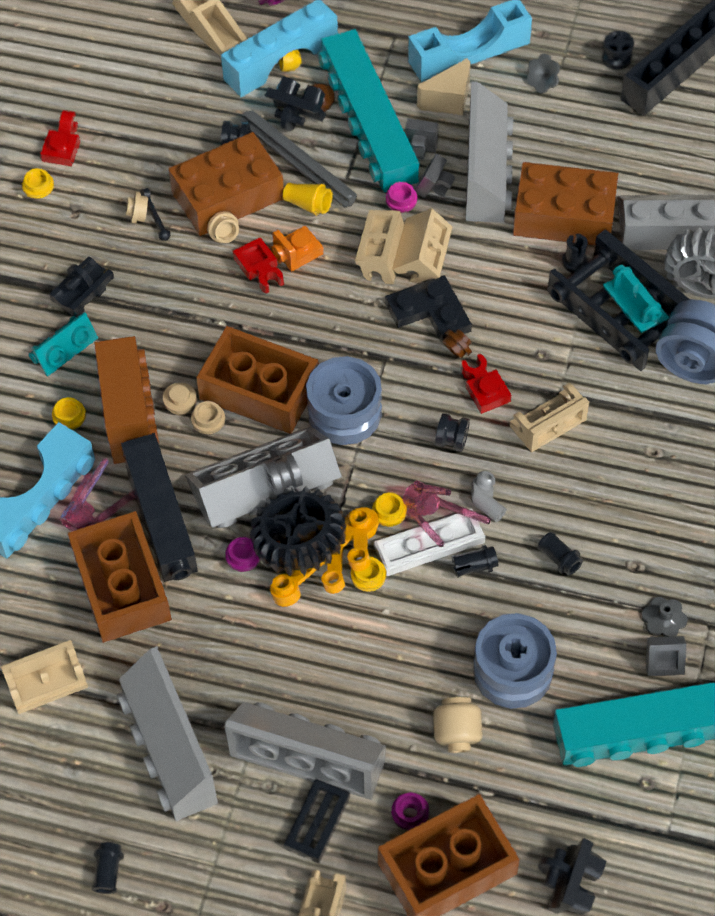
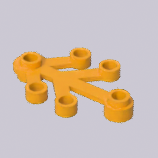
M356 508L344 517L347 526L345 543L341 544L340 554L332 555L331 564H327V571L321 577L326 592L335 594L342 591L345 587L342 575L343 547L354 539V548L347 555L351 569L363 571L370 566L368 539L376 534L379 526L378 515L371 508ZM363 557V559L355 561V559ZM313 567L307 569L305 576L300 570H296L291 577L288 574L276 576L270 585V592L275 604L281 607L294 605L301 596L299 585L310 577L316 569Z

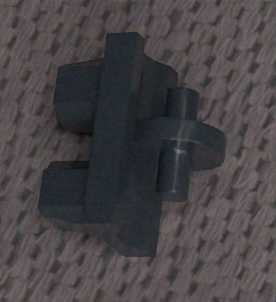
M282 76L276 89L268 87L265 93L267 98L273 99L275 106L284 109H276L275 117L281 119V128L291 131L296 125L303 126L305 118L299 116V114L323 122L326 113L321 107L325 93L318 87L307 85L302 98L296 97L301 85L291 78Z
M88 256L80 265L72 264L67 269L68 276L49 294L50 300L61 306L63 311L70 316L78 317L85 311L84 307L94 297H100L107 290L106 285L114 278L113 271L101 267L93 258Z
M582 838L579 845H569L567 851L556 848L553 858L541 857L538 869L547 875L544 885L554 889L547 908L548 910L556 914L568 910L583 915L592 909L595 893L581 887L580 884L583 877L593 882L599 880L607 862L591 851L593 842Z

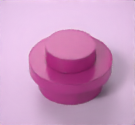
M395 183L386 193V204L393 211L408 212L417 204V193L408 183Z

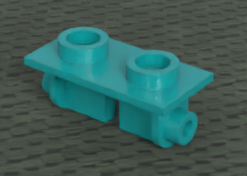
M619 265L613 271L614 279L603 284L605 290L640 333L669 319L661 305L654 300L635 277L630 267Z
M85 312L78 317L72 316L68 323L55 332V335L49 336L39 345L31 347L32 351L28 354L29 358L34 364L40 363L47 377L98 339Z

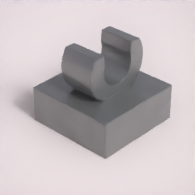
M407 118L405 134L417 159H424L426 151L435 153L438 144V123Z
M438 154L434 156L424 171L415 189L416 193L423 198L427 196L431 189L436 194L444 197L455 179L451 173L442 171L447 160Z
M684 636L648 637L646 654L648 676L685 675L686 641Z

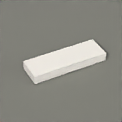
M469 509L374 541V549L380 562L385 566L386 576H390L485 543V535L473 509Z

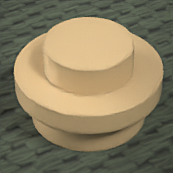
M135 192L134 198L128 197L126 216L131 217V223L136 224L137 221L145 222L148 197L141 196V192Z
M222 211L210 219L207 231L215 242L229 243L239 233V222L232 213Z
M174 383L167 387L163 393L164 406L175 415L189 413L197 401L194 388L186 383Z
M212 401L201 402L192 412V425L195 430L202 434L216 433L225 424V413L218 404Z

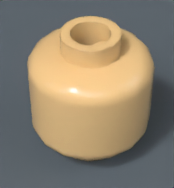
M471 698L442 699V705L433 710L434 739L438 744L448 746L449 753L470 752V745L482 740L481 708L473 704Z

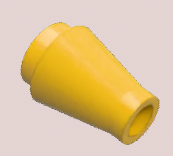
M287 183L283 190V200L291 202L314 215L326 214L332 203V191L326 188L324 184Z

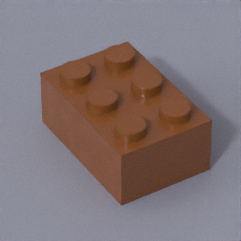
M254 132L168 168L172 194L200 236L208 233L207 227L210 219L219 212H230L238 220L283 200V174Z
M523 162L513 236L566 242L567 238L573 234L574 243L575 235L582 234L587 238L588 245H595L598 234L605 229L610 233L612 231L618 173Z
M226 326L196 377L199 399L202 401H212L223 409L292 434L307 406L306 384L310 373L319 365V360Z
M135 336L94 342L105 428L114 464L125 463L121 447L122 442L155 433L159 444L145 349L137 348Z
M136 511L67 533L103 643L172 620L168 600Z
M480 794L378 847V864L408 916H442L517 875L520 860Z

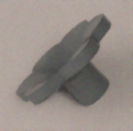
M541 54L538 59H532L529 62L527 82L530 86H535L538 93H546L549 88H555L558 85L560 65L557 61H552L549 54Z
M655 597L652 599L650 606L645 607L642 611V619L647 623V631L653 636L661 634L664 637L677 636L679 629L684 628L688 622L687 616L682 612V604L674 599L667 601L663 597Z

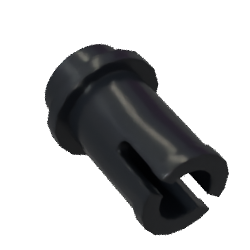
M573 234L566 241L567 248L562 257V265L570 273H574L588 262L585 255L588 240L582 234L575 235L574 243Z
M554 532L547 533L538 543L537 548L558 565V571L561 574L566 573L570 576L581 567L583 559L580 558V552L577 549L571 550Z
M484 544L482 549L460 555H452V562L455 564L453 567L457 578L487 570L490 573L493 572V568L499 567L494 546L487 547Z
M101 842L98 849L94 850L93 856L97 858L92 891L99 894H115L117 892L119 862L124 860L121 845L112 842Z

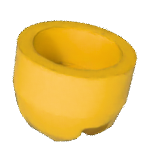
M297 49L287 53L279 60L281 72H291L300 67L302 59Z

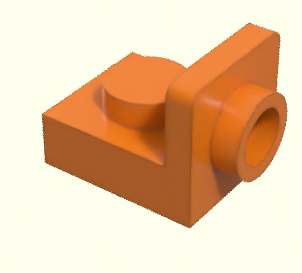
M306 226L287 236H284L280 230L272 232V253L277 258V261L279 263L284 262L291 272L324 254L323 245Z

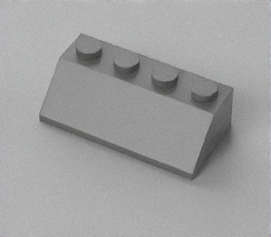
M471 82L466 221L504 222L505 210H511L512 191L506 190V185H512V166L506 165V160H512L513 141H507V136L513 135V117H507L508 104L479 82Z
M618 195L621 242L630 250H667L671 241L676 238V235L684 234L686 229L695 232L700 227L704 231H709L712 227L715 231V195Z
M311 426L185 474V477L203 517L211 527L217 526V528L228 527L236 523V518L248 513L256 515L257 508L266 507V498L277 499V495L271 490L263 468L264 462L269 460L276 462L281 460L283 455L291 453L298 464L303 480L302 486L294 488L297 492H301L305 486L309 490L312 488L314 490H322L330 487L333 484V480L342 477L330 439ZM292 486L285 488L282 494L290 493Z
M158 647L151 648L119 678L122 692L116 695L124 715L131 713L135 724L130 725V730L137 747L144 744L148 756L143 757V761L150 778L158 777L162 788L156 790L161 806L164 812L171 809L175 820L178 821L218 804L212 773Z
M242 702L228 718L225 725L230 756L314 782L315 779H319L348 791L350 794L372 800L386 760V745L381 744L376 738L367 735L353 736L345 733L340 727L331 724L324 726L314 724L299 714L291 713L288 716L275 712L272 707L264 703H254L253 705Z

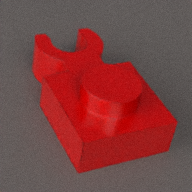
M261 237L233 250V259L249 281L256 277L259 278V287L265 294L269 293L268 280H276L280 286L284 285L283 273L280 269L276 268L278 267L277 258Z
M482 354L477 355V365L479 366L477 368H471L466 360L461 362V373L468 379L466 381V389L480 414L511 402L512 394L497 369L487 372V360Z

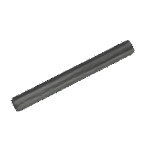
M250 110L243 113L240 122H249L250 132H254L257 138L314 184H324L326 188L331 189L332 198L342 207L347 208L354 204L357 195L352 189L255 111Z

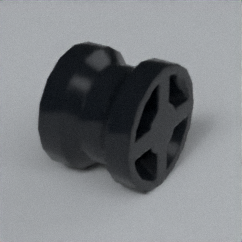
M612 31L608 33L604 39L603 63L608 68L614 70L627 68L632 61L633 37L625 31Z
M224 120L221 130V145L249 134L250 123L242 122L238 125Z
M442 413L437 428L435 446L444 447L449 445L453 446L455 451L463 452L468 436L470 419L463 417L458 420L452 418L450 414Z

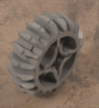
M700 227L695 232L686 229L684 234H677L676 238L671 241L670 246L667 248L664 261V270L667 271V278L673 281V286L682 287L684 293H692L697 297H705L706 299L715 298V231L712 227L709 231H704Z

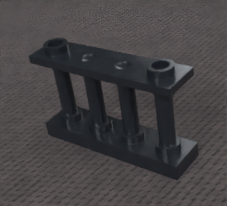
M605 229L596 236L594 257L567 278L555 268L549 272L547 291L556 302L566 306L617 350L625 362L633 364L642 371L646 368L648 346L660 337L662 331L667 327L668 319L648 329L636 338L624 328L631 320L623 311L612 318L600 307L612 298L604 287L589 298L577 286L602 267H607L613 272L619 265H624V267H630L635 277L654 300L661 305V308L668 317H670L674 307L680 302L690 299Z

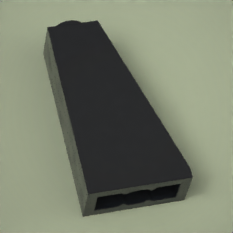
M152 433L122 442L121 447L128 478L164 582L183 580L192 573L198 572L196 557L156 435Z

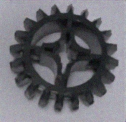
M307 486L301 492H297L292 487L290 493L285 495L282 493L278 494L275 500L266 498V507L257 508V517L251 519L252 530H250V538L255 554L261 558L266 568L272 566L277 574L285 569L286 573L291 577L296 570H300L305 576L307 569L312 567L319 572L320 563L331 564L332 555L340 554L341 544L345 543L347 526L342 509L338 503H335L331 495L324 496L320 489L311 493Z

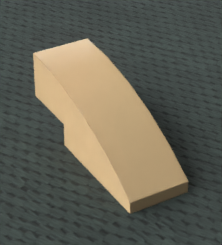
M220 0L172 1L173 6L192 30L219 56L247 40V37Z

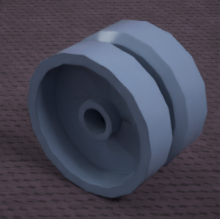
M694 299L680 302L674 307L668 319L667 327L662 331L657 341L655 351L659 361L667 370L679 378L699 384L715 383V304Z
M345 356L334 357L324 361L310 373L306 384L309 424L328 437L331 443L339 445L356 444L369 438L378 428L382 417L381 380L375 369L361 359Z
M520 613L503 614L489 621L479 632L475 644L473 663L475 683L483 696L494 704L506 708H524L540 701L550 688L557 657L555 639L547 626L534 617Z

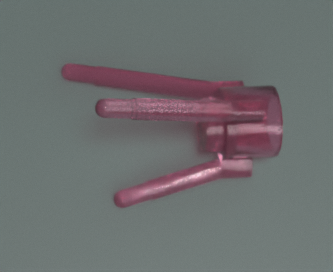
M104 458L100 462L92 476L90 473L84 476L69 505L61 513L59 521L70 531L103 522L135 498L132 490L97 517H93L95 509L85 500L108 465V459Z
M416 480L404 493L403 502L409 509L406 514L407 517L415 520L439 547H444V541L422 517V515L434 514L439 506L484 524H490L491 519L437 496H450V489L427 485Z

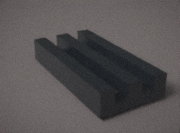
M315 779L284 843V849L290 852L292 850L298 852V855L304 858L306 856L310 857L313 862L319 864L348 804L350 792ZM320 791L326 792L303 843L297 842ZM334 796L338 797L339 799L316 848H311Z

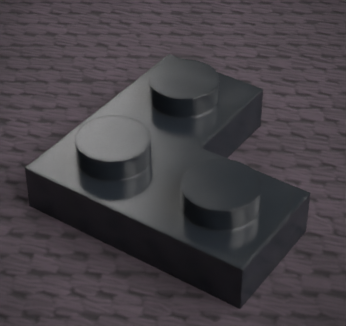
M445 275L385 296V304L398 328L429 318L441 342L446 337L445 332L448 329L453 332L459 329L464 334L472 331V323Z

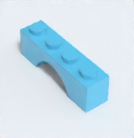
M321 0L313 1L222 53L223 80L240 97L245 96L266 83L274 65L287 53L300 48H306L314 55L322 51L321 38L338 34L337 15Z
M510 0L491 7L484 20L474 29L464 34L447 36L442 34L437 27L408 36V62L419 80L424 82L466 58L471 64L519 48L530 44L532 17L520 0Z
M60 422L37 445L39 456L44 466L42 476L37 484L19 496L0 497V555L6 559L14 551L24 546L28 535L33 529L47 520L50 510L59 500H63L69 495L73 484L81 475H86L94 464L95 456L91 442Z

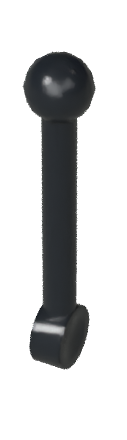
M149 188L141 189V196L148 197V208L158 227V237L162 241L169 240L171 237L170 231L165 229L151 200Z

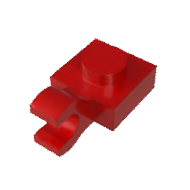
M63 110L59 120V130L48 131L40 153L42 162L72 167L81 143L79 135L75 134L78 127V122L73 121L76 115L75 112Z

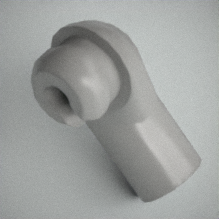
M481 471L471 484V500L478 509L495 522H498L505 515L507 509L493 499L494 475L488 471Z

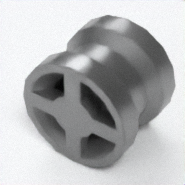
M291 453L283 455L279 461L269 460L263 463L266 478L275 495L283 493L284 489L289 486L296 488L303 485L298 464Z

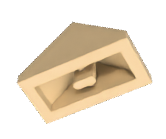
M466 58L417 85V107L424 111L464 115L470 83L471 62Z

